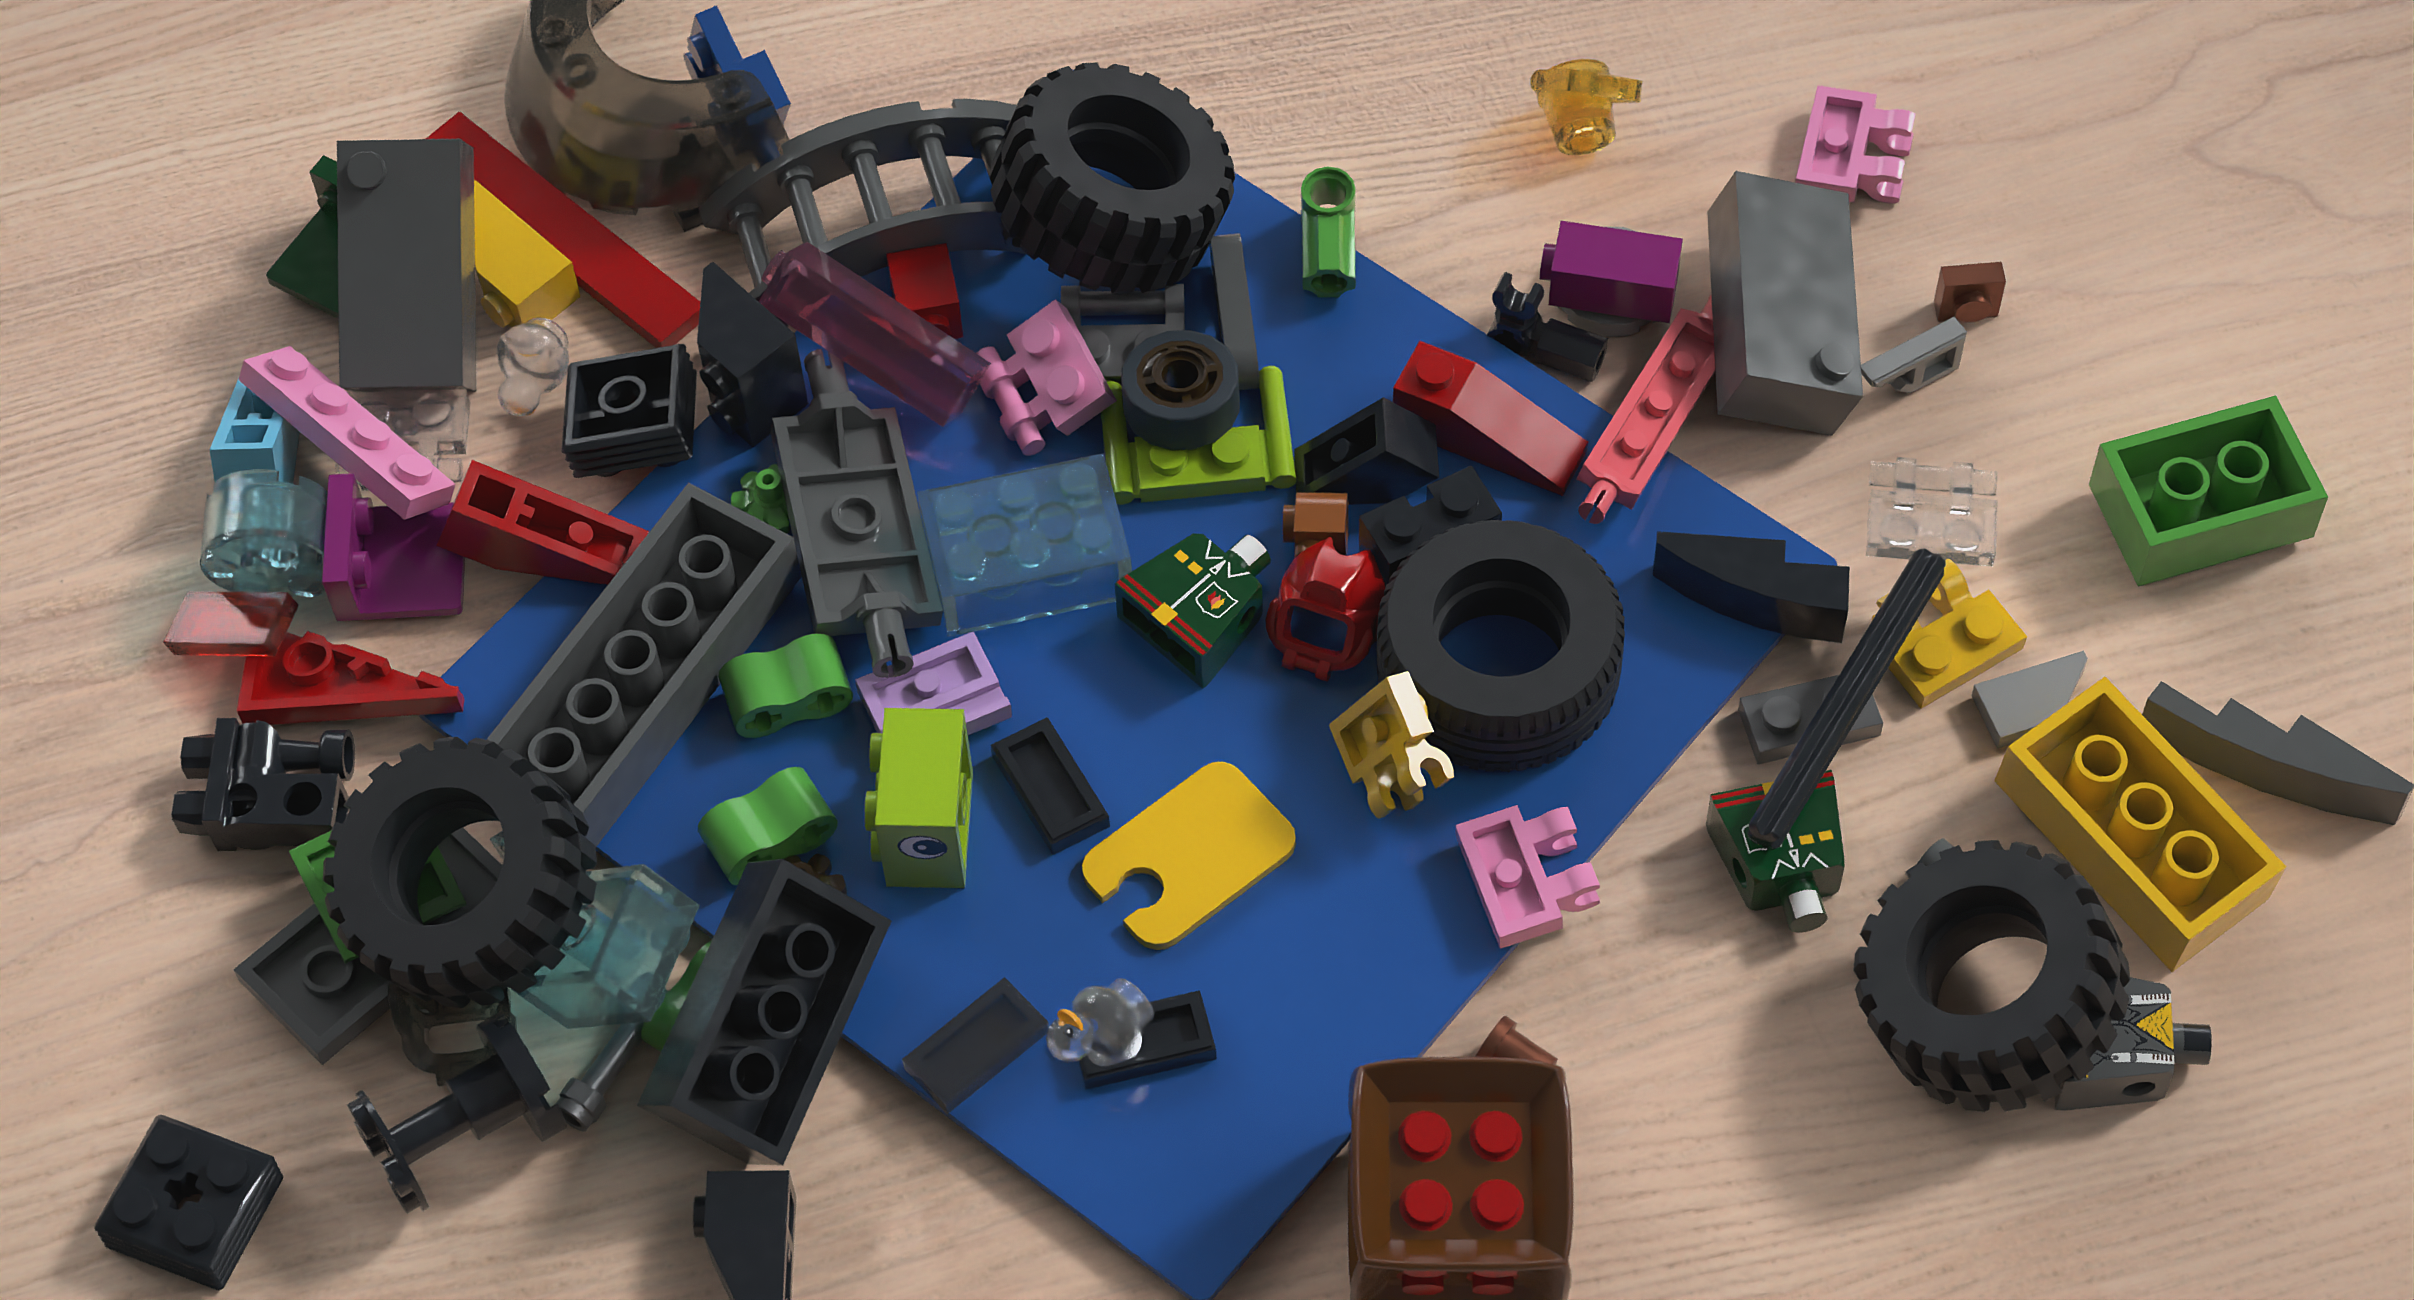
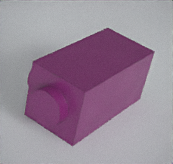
M1561 221L1556 244L1545 243L1541 260L1539 279L1550 281L1548 305L1670 323L1679 275L1683 238Z

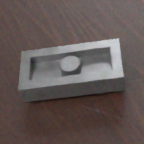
M1839 675L1740 698L1738 711L1757 764L1788 758ZM1873 694L1842 745L1881 736L1883 721Z

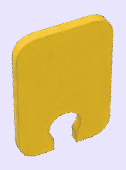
M1222 761L1212 762L1200 768L1093 847L1085 855L1082 863L1083 880L1093 894L1104 903L1119 891L1121 883L1127 877L1145 873L1157 878L1164 888L1161 898L1156 904L1148 908H1138L1123 920V926L1146 948L1154 950L1167 949L1177 944L1286 862L1293 854L1296 846L1295 830L1285 816L1237 767Z

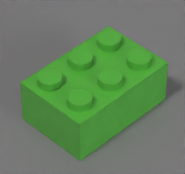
M2276 395L2101 443L2089 481V487L2138 587L2313 538L2328 500V495Z

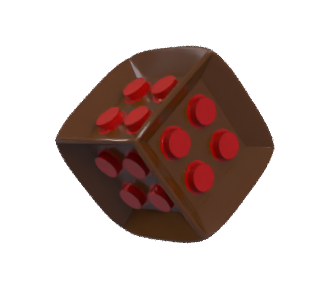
M1502 1057L1399 1058L1373 1062L1355 1068L1350 1076L1348 1110L1351 1119V1143L1348 1162L1350 1300H1567L1572 1280L1568 1259L1573 1233L1574 1189L1571 1112L1565 1070L1561 1066L1538 1060Z

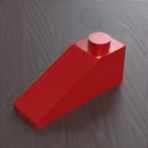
M1423 341L1418 342L1393 387V403L1436 425L1437 447L1561 496L1565 493L1588 449V441L1478 363Z
M472 460L436 546L497 570L608 585L648 535L649 531Z

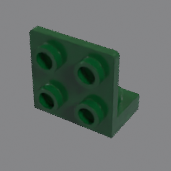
M323 155L309 171L320 209L267 271L266 276L270 285L339 319L337 161Z

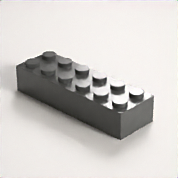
M688 482L486 739L495 742L504 750L512 749L571 796L570 802L582 811L589 825L588 833L584 837L591 841L595 848L719 687L718 675L722 666L732 658L744 654L802 578L794 537Z

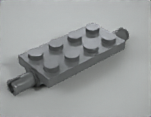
M828 348L830 365L826 366L822 349L810 352L804 359V367L808 373L813 395L809 407L798 416L772 418L771 438L814 634H826L829 636L866 633L872 658L873 673L877 677L888 678L889 673L886 662L891 661L894 677L908 673L914 665L904 629L941 625L943 615L941 599L895 407L869 409L861 403L852 391H849L842 352L838 349Z

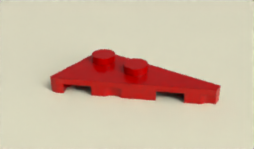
M253 615L237 706V713L242 724L253 723L256 720L267 722L269 725L463 712L465 699L459 687L445 683L441 677L421 671L417 677L391 669L387 658L347 644H332L324 636L310 631H306L303 637L276 628L270 617Z

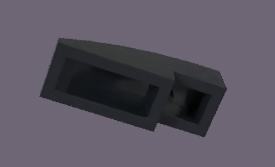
M1657 531L1653 576L1683 596L1719 614L1760 629L1797 638L1842 643L1849 608L1850 567L1785 562L1786 540Z

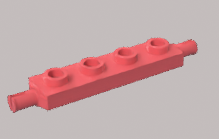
M1712 294L1709 296L1701 313L1680 309L1583 464L1577 480L1592 489L1584 502L1579 506L1580 516L1586 520L1594 505H1598L1589 523H1601L1613 501L1632 510L1715 374Z

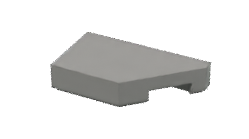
M1952 317L1862 364V376L1872 387H1882L1887 383L1891 384L1896 391L1912 393L1959 368L1967 331L1955 317Z
M2084 651L1974 684L1971 696L1997 749L2011 745L2069 703L2086 666L2088 658Z

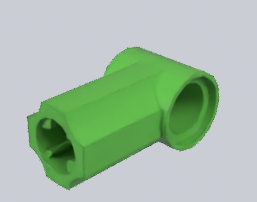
M1335 167L1315 169L1305 177L1301 187L1302 286L1304 290L1311 291L1318 297H1340L1342 293L1353 290L1356 287V189L1354 181L1349 174ZM1331 204L1336 205V207L1323 208L1320 205Z

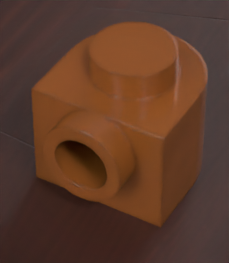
M1297 492L1295 505H1284L1283 543H1295V558L1310 546L1328 537L1332 538L1335 550L1339 554L1347 556L1348 493Z

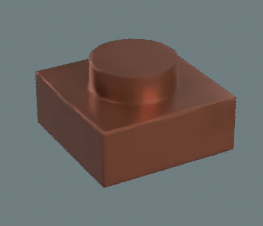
M2002 262L1941 266L1934 297L1937 321H1946L1955 317L1962 322H1976L1988 317H1998L2006 284Z

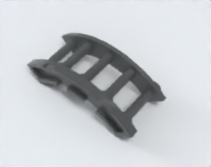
M953 99L952 108L921 110L919 101L868 110L816 127L781 144L783 155L768 162L758 170L755 165L750 163L721 185L699 207L703 225L706 228L739 235L754 285V289L749 294L787 327L810 306L831 292L871 272L888 267L886 256L888 253L947 243L948 252L998 250L1026 254L1021 248V239L1018 236L1011 238L1003 226L1000 218L1002 213H997L993 202L961 203L946 159L947 156L983 159L990 176L991 164L1017 105L990 100ZM921 158L937 207L912 211L893 217L877 166ZM854 174L869 224L828 241L813 192L838 179ZM792 206L806 253L775 272L762 229L783 210Z

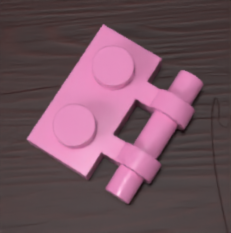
M1056 299L1007 334L1016 352L1008 360L1002 361L997 350L992 346L982 348L974 356V361L980 370L978 375L979 384L985 395L990 399H995L1001 410L1000 424L1009 440L1017 441L1022 453L1026 456L1035 455L1044 448L1045 441L1039 430L1050 422H1053L1059 431L1068 436L1117 401L1069 311ZM1030 379L1038 396L1030 402L1024 403L1017 388Z

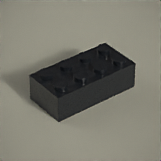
M784 859L748 862L637 1106L747 1164L783 1166L891 924V920Z

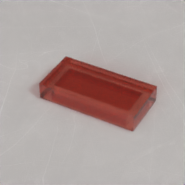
M187 591L163 643L174 655L275 657L299 604L288 592Z

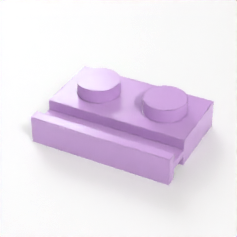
M974 631L912 656L914 665L904 675L894 677L893 668L890 665L887 666L888 678L877 677L872 672L855 679L857 692L877 733L883 732L884 708L964 709L968 735L1012 717L1011 704L1008 698L1004 696L999 680Z

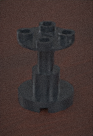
M501 1011L477 1024L478 1034L489 1057L445 1081L450 1095L389 1130L363 1090L356 1093V1100L347 1104L355 1119L354 1124L372 1156L375 1157L384 1151L388 1155V1158L381 1161V1164L389 1177L387 1180L406 1213L418 1207L422 1211L429 1208L426 1198L408 1165L468 1130H471L477 1140H480L522 1115L542 1142L567 1128L565 1118L558 1103L550 1107L544 1097L547 1091L551 1089L521 1037L510 1022L507 1023L505 1015Z

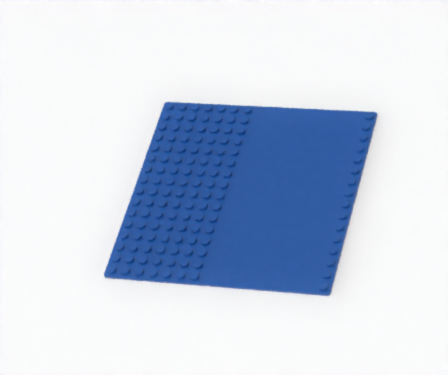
M973 158L953 177L961 203L993 202L990 192L992 184L983 159ZM1090 167L1109 181L1135 189L1125 180L1112 173ZM1235 173V180L1233 182L1234 193L1231 202L1214 235L1240 233L1258 369L1260 371L1266 366H1276L1282 371L1294 466V449L1383 397L1393 402V387L1419 341L1478 363L1588 441V449L1563 496L1440 447H1437L1439 478L1429 484L1472 465L1502 511V521H1519L1545 527L1548 530L1559 533L1560 536L1573 540L1574 544L1580 545L1586 550L1587 554L1592 555L1597 560V564L1602 565L1606 571V576L1610 577L1614 583V588L1617 589L1619 595V602L1622 604L1625 639L1622 668L1613 706L1610 707V712L1603 719L1599 729L1593 732V736L1586 741H1582V745L1576 750H1570V754L1564 757H1556V761L1549 764L1543 763L1542 766L1536 768L1527 767L1526 770L1501 772L1500 770H1494V772H1488L1481 769H1470L1469 766L1455 765L1451 761L1454 778L1438 788L1434 787L1429 773L1420 767L1421 774L1426 783V786L1422 788L1424 800L1413 809L1405 811L1400 797L1390 790L1396 809L1385 817L1378 819L1369 807L1368 793L1364 781L1352 783L1329 728V724L1379 684L1377 674V641L1371 645L1369 653L1363 661L1346 670L1332 671L1329 681L1326 682L1315 678L1314 673L1299 668L1293 671L1282 667L1284 654L1275 648L1266 630L1265 619L1269 604L1273 599L1278 598L1283 576L1295 558V543H1283L1284 505H1295L1296 483L1292 487L1285 489L1275 488L1273 485H1265V491L1141 503V498H1134L1133 501L1127 504H1114L1109 498L1101 413L1068 436L1059 431L1053 422H1050L1039 430L1045 441L1044 448L1035 455H1024L1017 441L1009 440L1000 424L1002 412L995 399L988 398L979 384L978 375L980 370L974 361V356L982 348L992 346L995 347L1002 361L1008 360L1016 352L1007 334L1055 299L1061 303V286H1079L1080 280L1066 274L1062 279L1048 271L1049 264L1039 257L1033 260L1027 254L998 250L949 252L960 304L963 337L947 340L935 346L917 345L903 348L888 267L853 280L840 287L794 332L808 398V405L794 416H798L806 410L813 399L808 373L804 367V359L810 352L822 349L825 365L828 366L830 365L828 348L838 349L842 352L849 391H852L861 403L869 409L895 407L943 608L941 625L904 629L909 652L914 656L974 631L999 680L1004 696L1008 698L1011 704V718L968 735L973 780L965 888L886 887L882 862H872L871 831H866L865 798L867 791H875L876 772L870 771L869 755L871 734L877 733L857 692L855 679L873 672L866 633L831 636L836 642L853 692V699L848 707L830 717L800 720L788 724L768 736L746 738L739 735L735 730L720 684L595 848L596 852L713 939L737 885L730 883L698 833L700 820L710 809L719 803L752 792L775 773L790 767L804 768L838 820V825L833 835L825 843L814 850L796 856L800 857L801 861L807 864L815 854H822L828 857L832 865L830 875L840 874L845 879L847 885L846 895L891 920V924L841 1037L1188 1300H1213L1351 1140L1348 1094L1350 1076L1353 1070L1359 1066L1382 1060L1422 1057L1519 945L1517 943L1500 949L1458 844L1455 825L1518 805L1524 821L1539 817L1557 808L1568 807L1577 828V833L1573 834L1577 848L1558 856L1538 854L1546 877L1561 873L1579 864L1589 863L1785 636V634L1760 629L1719 614L1683 596L1654 577L1653 562L1657 531L1786 540L1785 562L1838 566L1837 561L1832 556L1669 451L1666 452L1632 510L1613 501L1605 514L1604 520L1601 523L1592 524L1589 521L1598 506L1595 504L1586 520H1584L1578 510L1580 504L1584 502L1592 488L1577 480V477L1586 459L1613 418V415L1495 339L1488 337L1487 334L1356 250L1355 289L1342 293L1340 297H1318L1315 293L1304 290L1302 286L1301 215L1237 173ZM934 197L922 209L937 207ZM1209 245L1198 266L1193 267L1188 276L1173 284H1184L1185 330L1210 335L1221 342ZM1080 286V292L1111 291L1109 287L1100 286L1096 290ZM1165 314L1081 316V326L1165 324ZM1030 379L1017 388L1024 403H1028L1038 396ZM1260 389L1240 390V412L1232 427L1259 425V430L1265 429ZM709 415L694 430L693 455L690 459L680 461L670 467L657 466L608 515L650 532L688 482L731 504L732 493L742 491L740 479L746 473L751 471L759 473L764 469H768L770 465L777 464L771 434L755 447H752L736 432L731 435L726 434ZM1126 420L1129 443L1135 442V437L1139 436L1132 431ZM1427 485L1406 496L1411 506L1414 507L1426 501ZM1386 503L1349 505L1347 556L1359 553V516ZM790 525V531H789V533H786V534H788V535H790V536L793 537L792 530H791V525ZM1193 533L1205 535L1224 552L1228 551L1245 535H1251L1265 547L1271 558V563L1255 577L1262 585L1263 614L1259 622L1212 681L1202 689L1117 617L1115 583L1123 576ZM544 576L441 676L445 683L459 687L465 699L463 712L419 715V717L444 737L458 736L467 744L468 741L474 738L486 740L607 585ZM802 578L744 654L774 651L802 636L814 634ZM1294 606L1291 619L1292 637L1334 651L1343 649L1348 630L1346 623ZM1488 615L1468 620L1451 630L1440 642L1445 651L1464 667L1481 674L1499 677L1516 676L1536 670L1549 662L1559 652L1554 641L1539 627L1523 619L1505 615ZM891 661L886 662L887 666L892 665ZM1046 717L1049 718L1108 813L1110 827L1054 855L1051 854L993 759L990 746ZM1222 761L1230 763L1237 767L1291 823L1296 837L1294 852L1286 862L1177 944L1162 950L1146 948L1123 926V920L1138 908H1148L1156 904L1164 890L1160 881L1149 874H1134L1127 877L1121 883L1119 891L1102 903L1083 880L1082 863L1084 857L1093 847L1203 766L1212 762ZM1200 990L1216 1047L1217 1059L1092 1089H1085L1073 1039L1066 1035V1029L1070 1027V1024L1059 1026L1060 1019L1057 1017L1059 1010H1070L1079 1018Z

